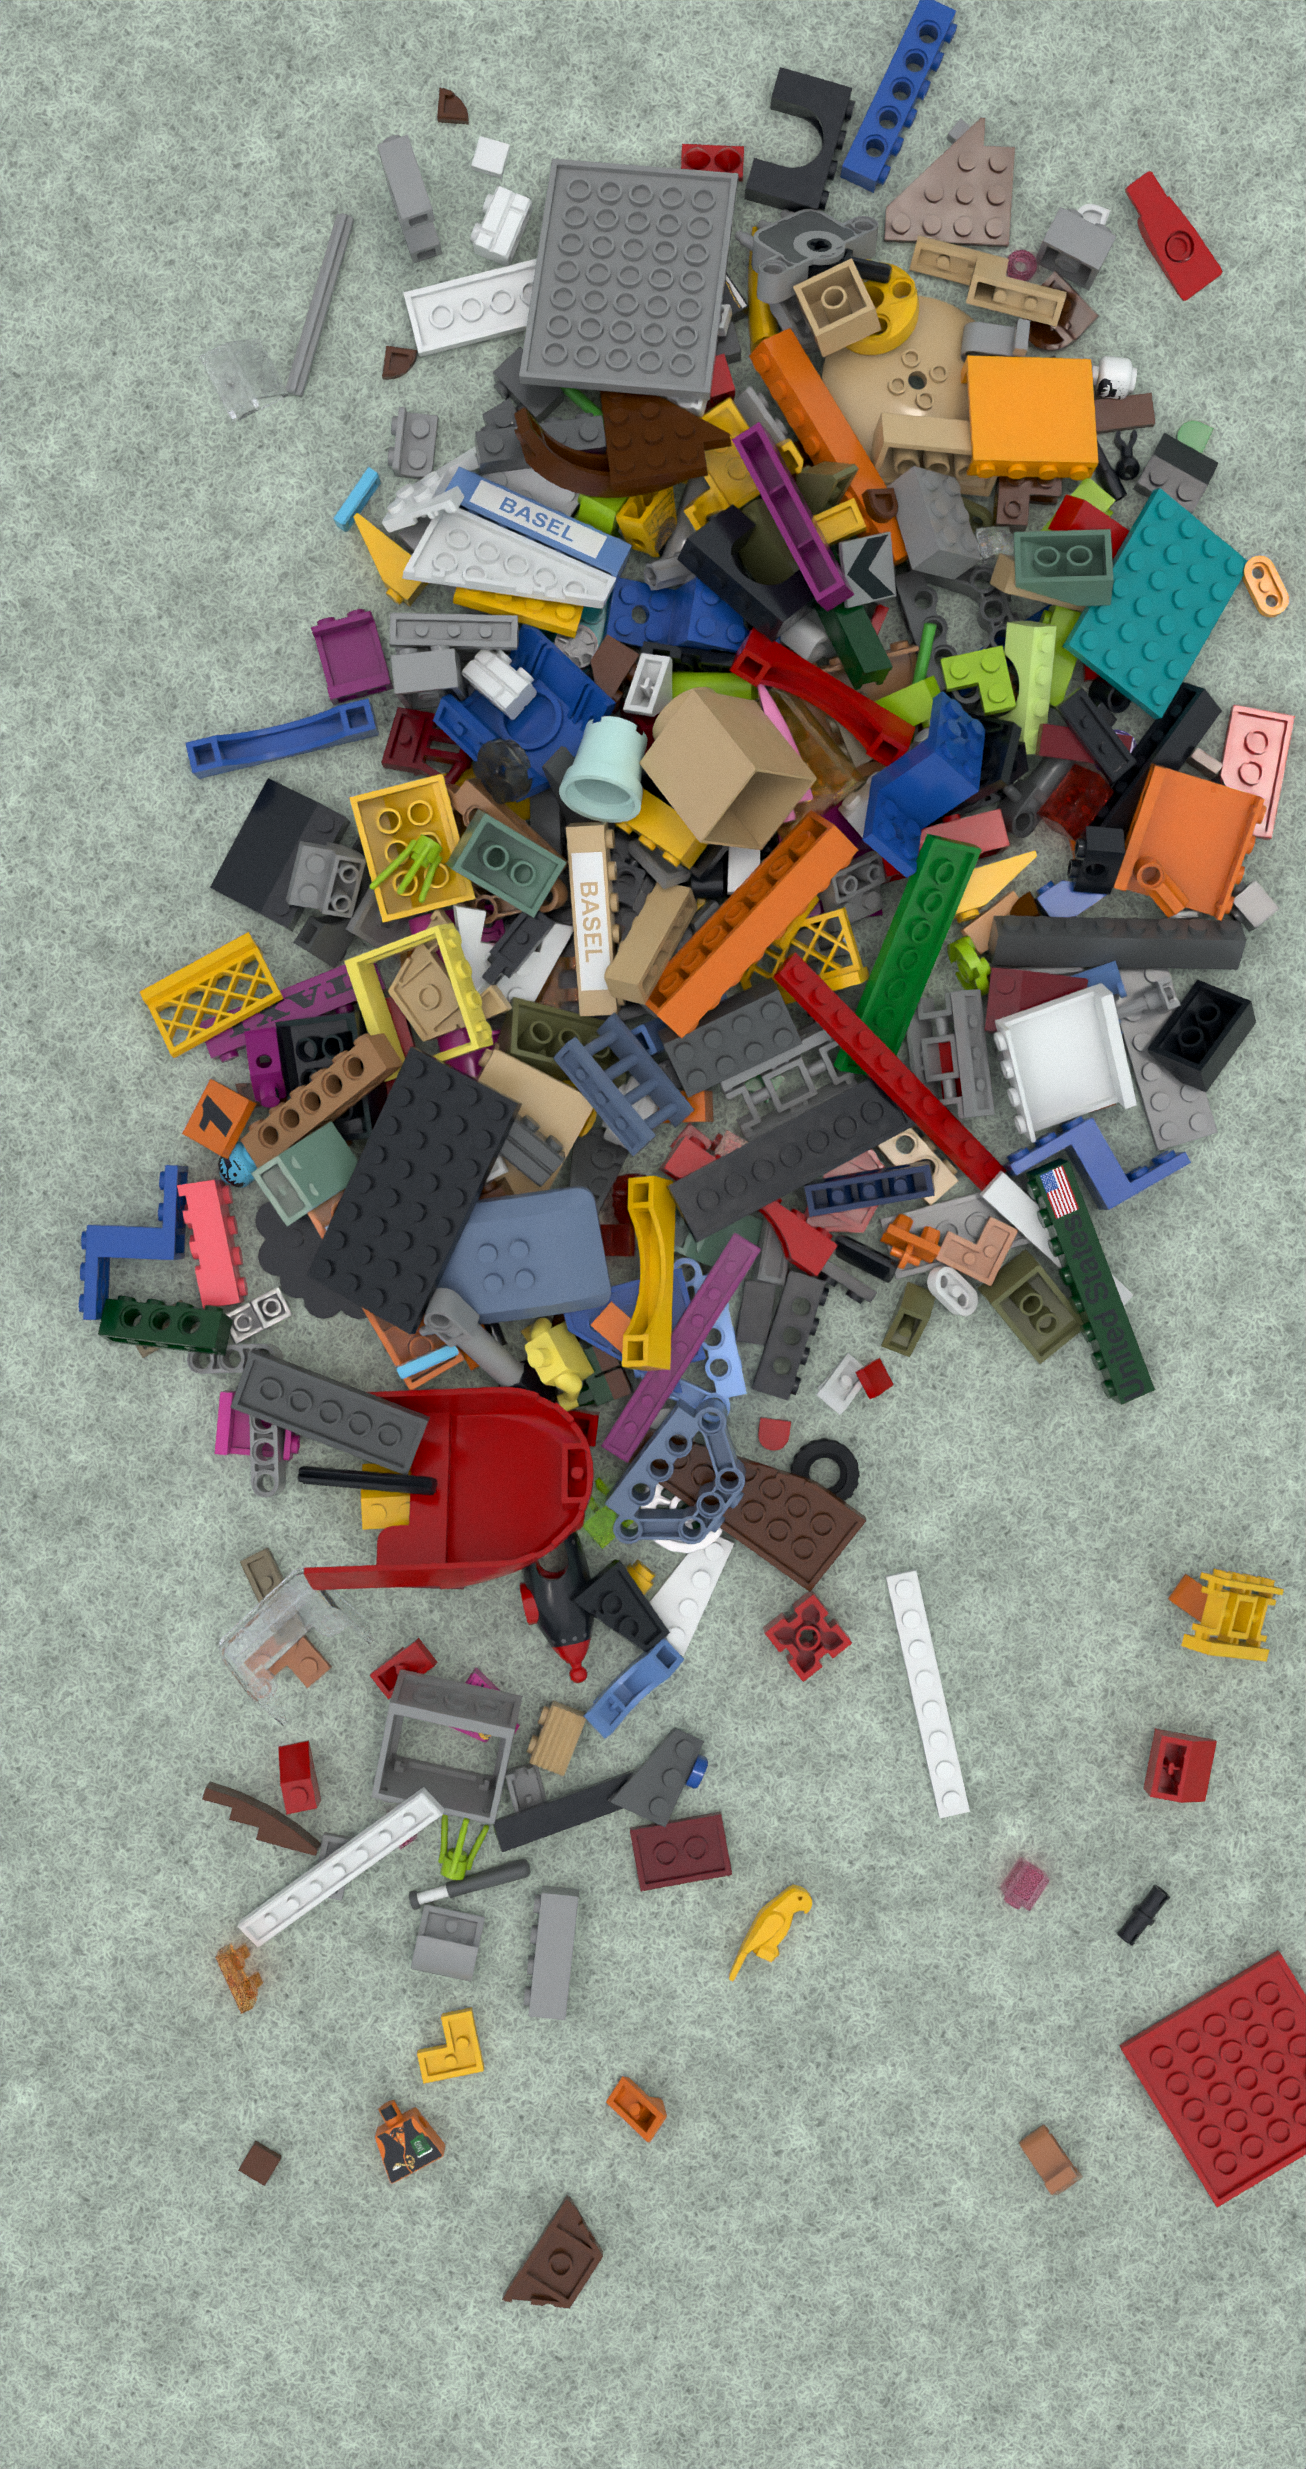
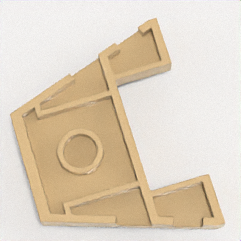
M436 909L430 917L432 920L427 929L437 925L452 923V921L443 909ZM437 939L415 948L411 957L405 960L388 990V993L423 1042L466 1027L446 966L436 954V951L439 949ZM491 985L480 994L482 999L481 1007L485 1019L512 1009V1006L497 985Z

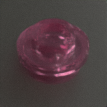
M1016 250L1008 256L1009 261L1006 271L1008 277L1028 281L1034 276L1037 262L1033 254L1026 250ZM1018 262L1024 263L1026 270L1018 271L1015 268V264Z

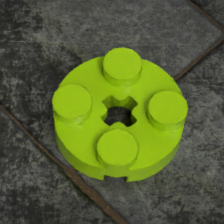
M967 935L948 944L947 953L950 963H957L959 971L955 975L963 989H980L982 997L989 993L990 982L987 976L991 974V969L984 957L978 958L974 943Z

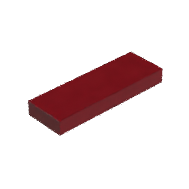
M1044 723L1039 725L1035 756L1095 764L1069 727ZM1117 734L1130 752L1132 736Z

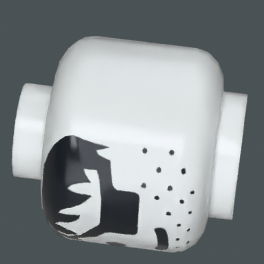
M1104 356L1099 361L1098 366L1092 365L1093 385H1095L1096 396L1122 400L1126 398L1128 393H1133L1137 368L1133 367L1130 359Z

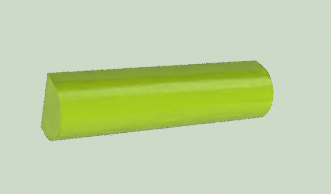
M672 672V700L681 693L697 687H708L718 694L749 700L759 698L757 687L734 673Z

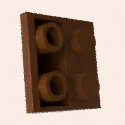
M607 634L590 660L594 683L616 702L612 711L615 715L620 709V703L625 700L623 696L626 687L631 686L639 662V654Z

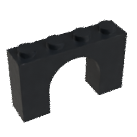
M779 68L771 97L770 109L810 122L817 129L821 137L822 149L813 161L795 168L784 167L754 158L745 188L744 199L781 210L787 209L794 213L803 209L825 211L830 193L825 190L827 179L834 180L838 161L833 160L836 149L841 151L843 149L847 131L842 130L845 119L851 120L856 102L850 100L852 87L786 68Z
M732 504L687 538L677 560L757 629L758 632L764 634L771 642H774L816 608L818 602L800 569L787 580L777 585H764L754 582L737 569L732 556L747 544L756 524Z

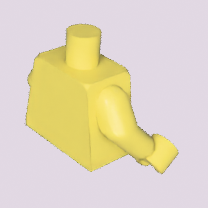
M540 1318L520 1331L528 1342L524 1345L525 1351L528 1354L527 1360L529 1365L535 1368L545 1385L557 1386L564 1391V1393L556 1397L560 1406L566 1411H570L579 1407L577 1399L582 1388V1381L595 1372L576 1336L568 1331L566 1321L552 1327V1323L547 1318Z

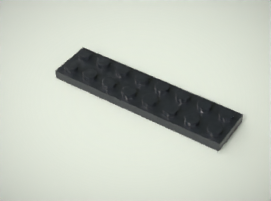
M870 1077L666 1187L696 1243L916 1124Z

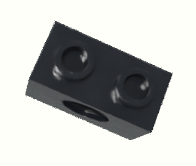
M1095 826L1085 827L1082 838H1077L1075 859H1070L1067 875L1068 878H1072L1073 891L1111 894L1125 856L1123 829Z

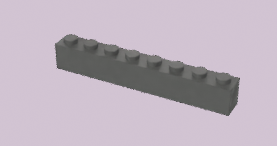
M1007 915L993 917L988 948L992 965L1098 967L1116 961L1117 967L1238 970L1246 944V937L1241 922L1229 919L1220 921L1169 918H1085L1076 916L1036 917Z

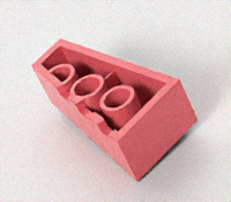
M216 1179L177 1185L179 1197L186 1196L187 1200L185 1210L182 1212L185 1224L188 1225L189 1229H193L194 1235H190L189 1245L194 1260L199 1259L200 1262L199 1266H195V1273L203 1309L206 1305L219 1307L244 1302V1296L248 1295L246 1278H240L238 1265H243V1257L240 1246L235 1247L233 1235L238 1234V1227L235 1216H230L228 1204L233 1203L230 1185L225 1186L223 1180Z

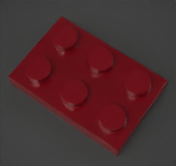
M721 1812L670 1820L666 1827L653 1823L630 1828L640 1891L732 1875Z

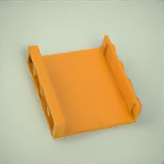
M967 355L961 370V384H968L972 460L967 469V475L978 476L979 478L1008 476L1011 479L1039 477L1043 480L1059 477L1071 478L1077 481L1091 478L1099 463L1091 359Z

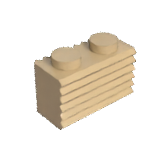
M554 1700L550 1708L544 1706L538 1720V1724L543 1725L539 1736L532 1735L526 1751L531 1754L529 1763L564 1776L586 1721L584 1717L585 1712Z

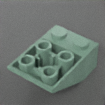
M330 1121L251 1174L286 1226H289L345 1189L358 1160L332 1121Z
M676 1206L674 1251L713 1267L734 1232L756 1245L761 1234L763 1221L748 1215L695 1243Z

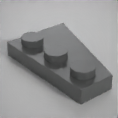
M674 1727L650 1753L649 1758L637 1771H634L629 1776L628 1781L608 1801L666 1827L704 1741Z

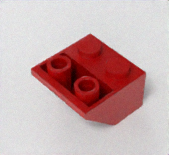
M1155 1728L1143 1789L1153 1798L1179 1803L1205 1802L1217 1741Z

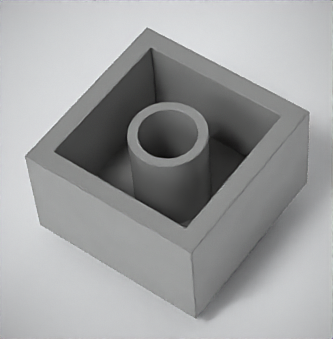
M1060 207L1042 241L1034 262L1052 272L1057 271L1063 278L1089 291L1116 239V235L1112 234L1111 230L1103 224H1093L1083 219L1082 214L1074 209L1066 210Z

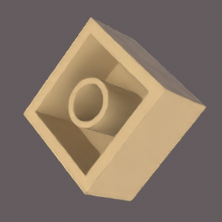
M852 258L793 286L800 309L822 357L830 355L881 330L876 309Z

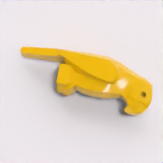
M793 1884L759 1910L729 1972L730 1981L735 1980L747 1954L751 1951L756 1956L769 1962L774 1961L779 1956L778 1944L787 1935L794 1913L804 1911L807 1914L812 1908L811 1895L805 1888Z

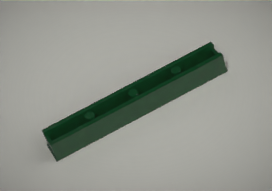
M832 545L830 549L841 568L840 559ZM842 602L827 612L818 603L815 610L854 690L861 689L862 685L867 683L883 684L893 666L863 605L845 608V604Z

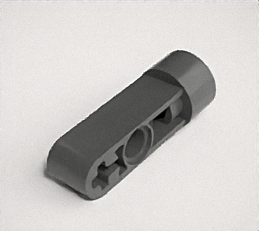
M550 787L530 797L531 828L568 861L566 826L569 824ZM568 865L558 877L565 884L568 891L567 900L561 907L572 906ZM551 890L545 898V900L549 903H551L553 900V894Z

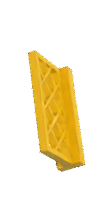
M843 907L804 919L801 927L805 926L816 932L809 946L795 939L797 931L781 955L767 947L765 953L778 960L772 973L770 974L758 967V962L751 964L748 972L746 970L740 980L743 991L752 987L750 978L755 971L767 979H773L774 983L778 985L777 988L785 1005L796 1002L773 978L774 974L786 960L785 957L792 944L806 952L803 957L806 963L810 955L825 963L820 974L817 975L833 991L861 984L868 980L870 975L867 966L863 967L846 908ZM837 916L842 927L838 938L823 930L828 919ZM821 921L819 927L813 924ZM820 935L834 943L828 957L814 950ZM839 946L850 953L852 965L843 967L833 961ZM829 966L834 968V970L827 971Z
M249 932L139 992L143 1001L148 1006L173 1058L180 1056L284 999L259 945ZM257 959L259 965L254 976L242 973L245 965ZM225 976L232 977L227 991L215 988L219 979ZM239 979L252 982L247 995L234 993ZM259 984L271 987L273 993L262 999L254 997ZM197 991L205 992L200 1006L188 1003L190 995ZM212 994L224 997L219 1010L207 1008ZM231 999L244 1001L240 1011L235 1014L227 1013ZM170 1006L177 1007L172 1021L161 1018L159 1012ZM185 1009L197 1012L192 1025L179 1023ZM204 1014L217 1016L213 1026L207 1029L199 1027ZM176 1030L189 1031L186 1040L175 1046L172 1040Z

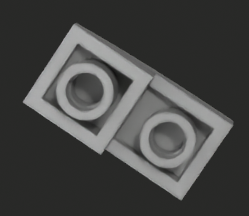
M277 1287L227 1313L226 1315L233 1320L230 1336L234 1343L237 1344L291 1316L292 1313L279 1288Z

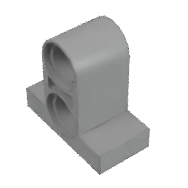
M1018 319L1015 327L984 322L967 323L963 330L961 360L965 362L967 355L1024 357L1028 347L1030 320Z

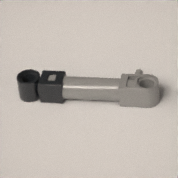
M438 1288L435 1290L425 1312V1325L419 1329V1333L422 1336L436 1334L449 1347L459 1346L499 1384L498 1387H515L539 1393L541 1397L548 1399L554 1404L557 1403L556 1396L559 1395L556 1386L545 1385L535 1368L531 1367L527 1360L519 1362L478 1323L480 1315L458 1293L448 1288Z

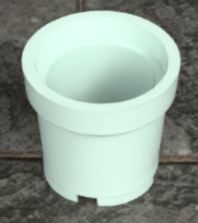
M613 716L601 717V721L593 723L592 719L586 724L573 765L566 770L559 788V795L562 801L571 810L586 818L608 823L629 821L639 814L643 796V788L640 783L642 766L639 762L644 757L648 740L644 732L641 736L636 731L637 725L626 719Z

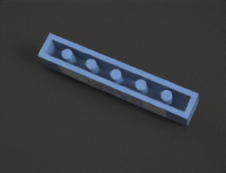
M458 467L445 492L456 486L459 487L464 495L459 508L616 577V586L627 565L632 548L631 544L604 533L589 524L571 518L563 512L549 508L532 498L514 492L503 485L481 477L475 472Z

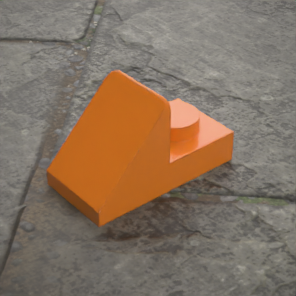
M622 2076L606 2101L647 2142H651L667 2117L663 2100L661 2098L649 2097L629 2077Z

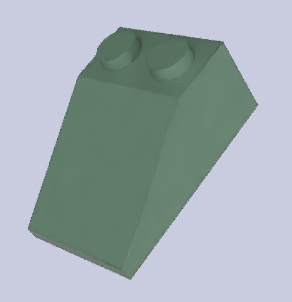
M1111 529L1014 532L1015 587L1076 606L1111 605L1114 581Z
M478 809L446 865L534 918L567 862Z

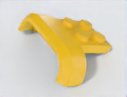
M731 397L706 412L702 417H699L729 433L732 446L705 451L708 476L703 477L710 487L684 508V513L696 531L708 523L706 519L708 514L721 509L725 510L732 504L739 509L760 495L732 441L733 438L750 427ZM788 438L777 443L776 446L791 475L801 473L804 459L792 440Z

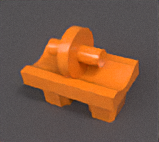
M899 1214L893 1223L888 1225L880 1239L881 1242L892 1246L889 1254L899 1258L897 1268L903 1270L907 1262L918 1267L921 1260L931 1264L941 1249L938 1246L940 1231L930 1226H925L920 1237L909 1233L913 1220L910 1217Z

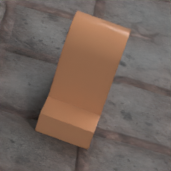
M1045 2124L1019 2142L1022 2150L1045 2182L1044 2185L1051 2195L1061 2194L1083 2178L1052 2133L1049 2134V2129Z

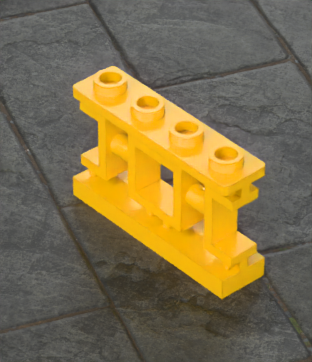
M1215 1568L1212 1574L1201 1572L1200 1579L1208 1581L1207 1586H1202L1201 1590L1202 1593L1208 1594L1201 1624L1193 1623L1192 1630H1195V1635L1184 1634L1181 1646L1212 1656L1267 1662L1269 1649L1260 1647L1261 1641L1266 1642L1267 1636L1261 1634L1268 1605L1275 1606L1276 1600L1272 1599L1273 1594L1283 1595L1284 1589L1275 1587V1580L1261 1576L1240 1574L1232 1571L1227 1572ZM1223 1586H1227V1587H1230V1590H1226V1589H1222V1588H1223ZM1258 1591V1594H1252L1251 1592Z

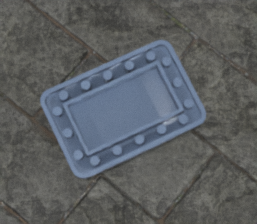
M573 1186L478 1199L436 1289L448 1288L458 1293L480 1315L479 1324L550 1316L605 1305L611 1297V1283L593 1193L583 1186Z

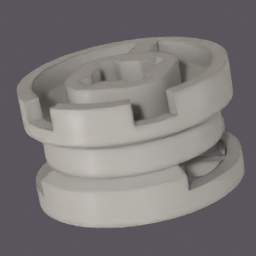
M581 624L578 626L575 638L557 634L554 645L581 670H585L591 665L590 660L598 649V641L593 631Z

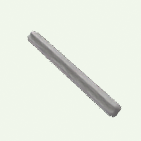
M344 213L336 215L287 381L286 391L295 396H302L304 394L353 228L354 219Z

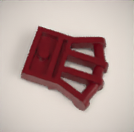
M397 707L381 761L383 768L413 773L414 776L423 775L427 778L441 773L428 766L426 760L450 764L453 767L446 776L443 775L445 784H456L463 773L471 768L473 760L461 748L459 753L430 748L432 741L457 745L443 730L436 729L438 725L433 721L435 713Z

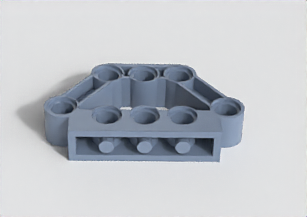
M680 1398L608 1492L605 1505L617 1513L613 1532L620 1542L633 1544L639 1540H682L687 1544H697L705 1539L710 1531L715 1533L725 1520V1517L722 1515L729 1506L734 1509L744 1495L741 1491L745 1485L746 1469L744 1464L737 1458L727 1426L728 1411L721 1401L709 1398L701 1402L694 1409ZM712 1412L717 1414L720 1420L716 1423H708L704 1420L703 1416L706 1413ZM700 1431L704 1436L716 1476L713 1482L706 1483L700 1487L697 1503L685 1509H639L640 1506H646L653 1501L656 1485L659 1482L667 1481L672 1476L676 1459L685 1457L690 1453L693 1437ZM679 1434L684 1436L687 1442L683 1445H676L670 1438L673 1435ZM656 1459H663L668 1463V1467L657 1469L653 1466L652 1462ZM732 1471L737 1474L738 1478L734 1481H726L721 1475L724 1472ZM644 1483L650 1490L646 1493H639L634 1489V1485ZM713 1495L719 1499V1503L708 1505L703 1501V1498ZM631 1519L638 1526L634 1529H628L623 1526L622 1522ZM692 1519L698 1521L701 1526L697 1529H690L685 1525V1522Z

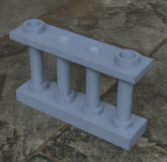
M613 1013L597 1030L600 1035L598 1038L583 1046L574 1037L561 1048L553 1059L630 1154L635 1156L656 1137L652 1129L667 1119L676 1128L694 1109L619 1016ZM609 1046L620 1061L603 1071L592 1056ZM629 1071L640 1085L623 1095L612 1080ZM649 1095L659 1107V1110L643 1120L632 1105Z

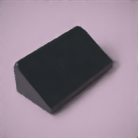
M847 1235L836 1237L835 1243L838 1246L835 1250L838 1258L887 1283L891 1282L897 1270L898 1261Z

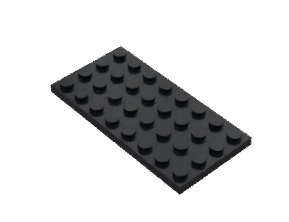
M410 1047L306 1276L408 1334H415L522 1103L416 1047Z

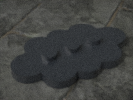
M266 1202L256 1213L255 1219L257 1230L266 1239L259 1249V1263L263 1270L270 1275L280 1276L281 1288L285 1294L293 1298H303L308 1312L317 1318L333 1317L341 1310L351 1318H367L361 1306L306 1276L322 1242V1238L308 1214L286 1226L271 1202Z

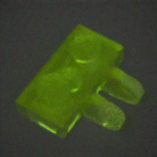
M599 1477L594 1483L597 1489L607 1496L611 1489ZM591 1495L588 1506L595 1514L584 1522L583 1528L603 1549L616 1538L613 1532V1525L617 1513L606 1505L601 1508ZM627 1519L622 1524L627 1528L634 1520Z

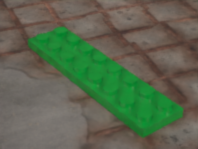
M927 834L916 860L917 870L910 876L856 1008L855 1014L896 1056L982 851L975 844ZM840 1048L833 1066L839 1071L868 1075Z

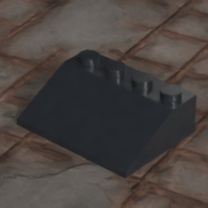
M268 778L210 888L293 932L305 907L289 905L286 901L300 841L326 845L327 842L339 844L351 822L347 817Z
M361 1010L275 1022L287 1100L291 1099L289 1094L302 1085L307 1086L312 1081L310 1077L315 1072L323 1068H329L333 1064L332 1059L336 1055L346 1050L350 1051L355 1046L353 1042L358 1037L368 1033ZM383 1081L332 1122L344 1141L368 1139L388 1097L386 1082Z

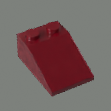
M991 967L985 1031L994 1034L997 1032L995 1020L1087 988L1088 979Z

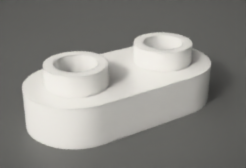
M937 1266L931 1270L927 1280L928 1289L931 1294L952 1314L961 1316L971 1315L978 1304L976 1290L952 1267Z

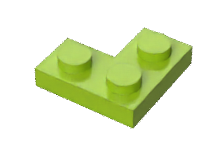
M1003 645L940 659L946 693L977 686L984 716L1015 710L1016 703Z

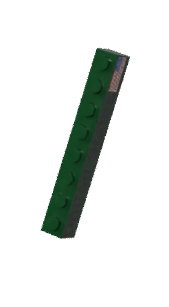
M1058 1158L1026 1172L1029 1180L1026 1182L1027 1191L1033 1200L1036 1199L1040 1208L1037 1211L1038 1220L1044 1229L1047 1228L1051 1238L1048 1240L1049 1249L1054 1257L1058 1256L1061 1268L1058 1269L1059 1275L1065 1286L1069 1285L1072 1293L1069 1301L1074 1312L1080 1314L1083 1325H1080V1330L1087 1343L1090 1342L1094 1351L1091 1354V1359L1095 1368L1098 1371L1101 1370L1105 1380L1101 1382L1105 1395L1108 1399H1112L1122 1405L1154 1391V1385L1070 1162Z

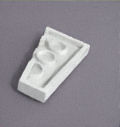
M722 1536L705 1549L687 1553L649 1601L670 1632L664 1638L682 1656H684L733 1548L734 1542Z

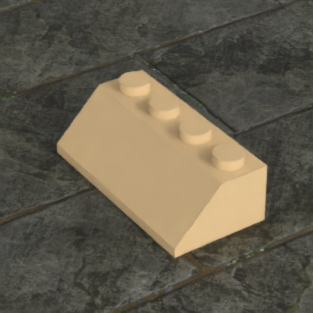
M881 412L873 434L870 460L886 487L911 467L916 466L955 477L961 488L960 494L990 496L998 476L979 478L978 476L967 475V469L972 460L970 421Z

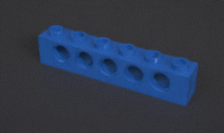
M935 0L919 1L841 169V178L874 193L878 183L884 185L891 170V167L887 165L891 155L898 156L903 145L904 138L900 137L904 127L911 128L918 110L914 109L918 98L924 100L931 82L927 78L931 70L937 72L943 60L944 53L940 52L944 42L950 44L958 26L953 23L956 10ZM928 35L934 39V42L925 43L920 37ZM917 64L921 70L918 72L910 71L907 65ZM903 92L908 98L906 100H898L893 94ZM889 120L895 127L886 129L880 125V122ZM875 148L879 150L882 155L879 157H871L867 154L866 151L868 149Z

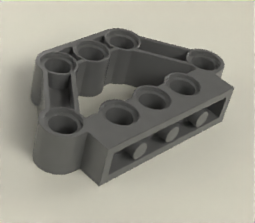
M908 559L907 572L895 576V598L911 644L920 646L924 623L937 625L936 629L940 631L941 635L934 638L926 678L934 675L940 691H943L951 699L958 701L965 712H970L976 709L980 703L978 687H970L975 694L971 698H963L958 690L946 693L941 667L934 661L941 656L946 658L956 656L957 652L954 647L947 644L948 625L945 619L937 614L938 595L927 583L968 596L978 603V624L989 635V640L983 649L997 647L994 640L998 637L1006 638L1007 622L1020 621L1018 614L1011 612L1008 603L1011 601V594L1004 593L990 584L994 568L990 565H974L953 580L912 570ZM980 579L989 582L990 587L988 589H979L976 587L975 581ZM918 599H926L930 602L931 606L927 609H921L916 606L915 602ZM993 608L999 611L1000 616L992 619L986 616L984 611Z

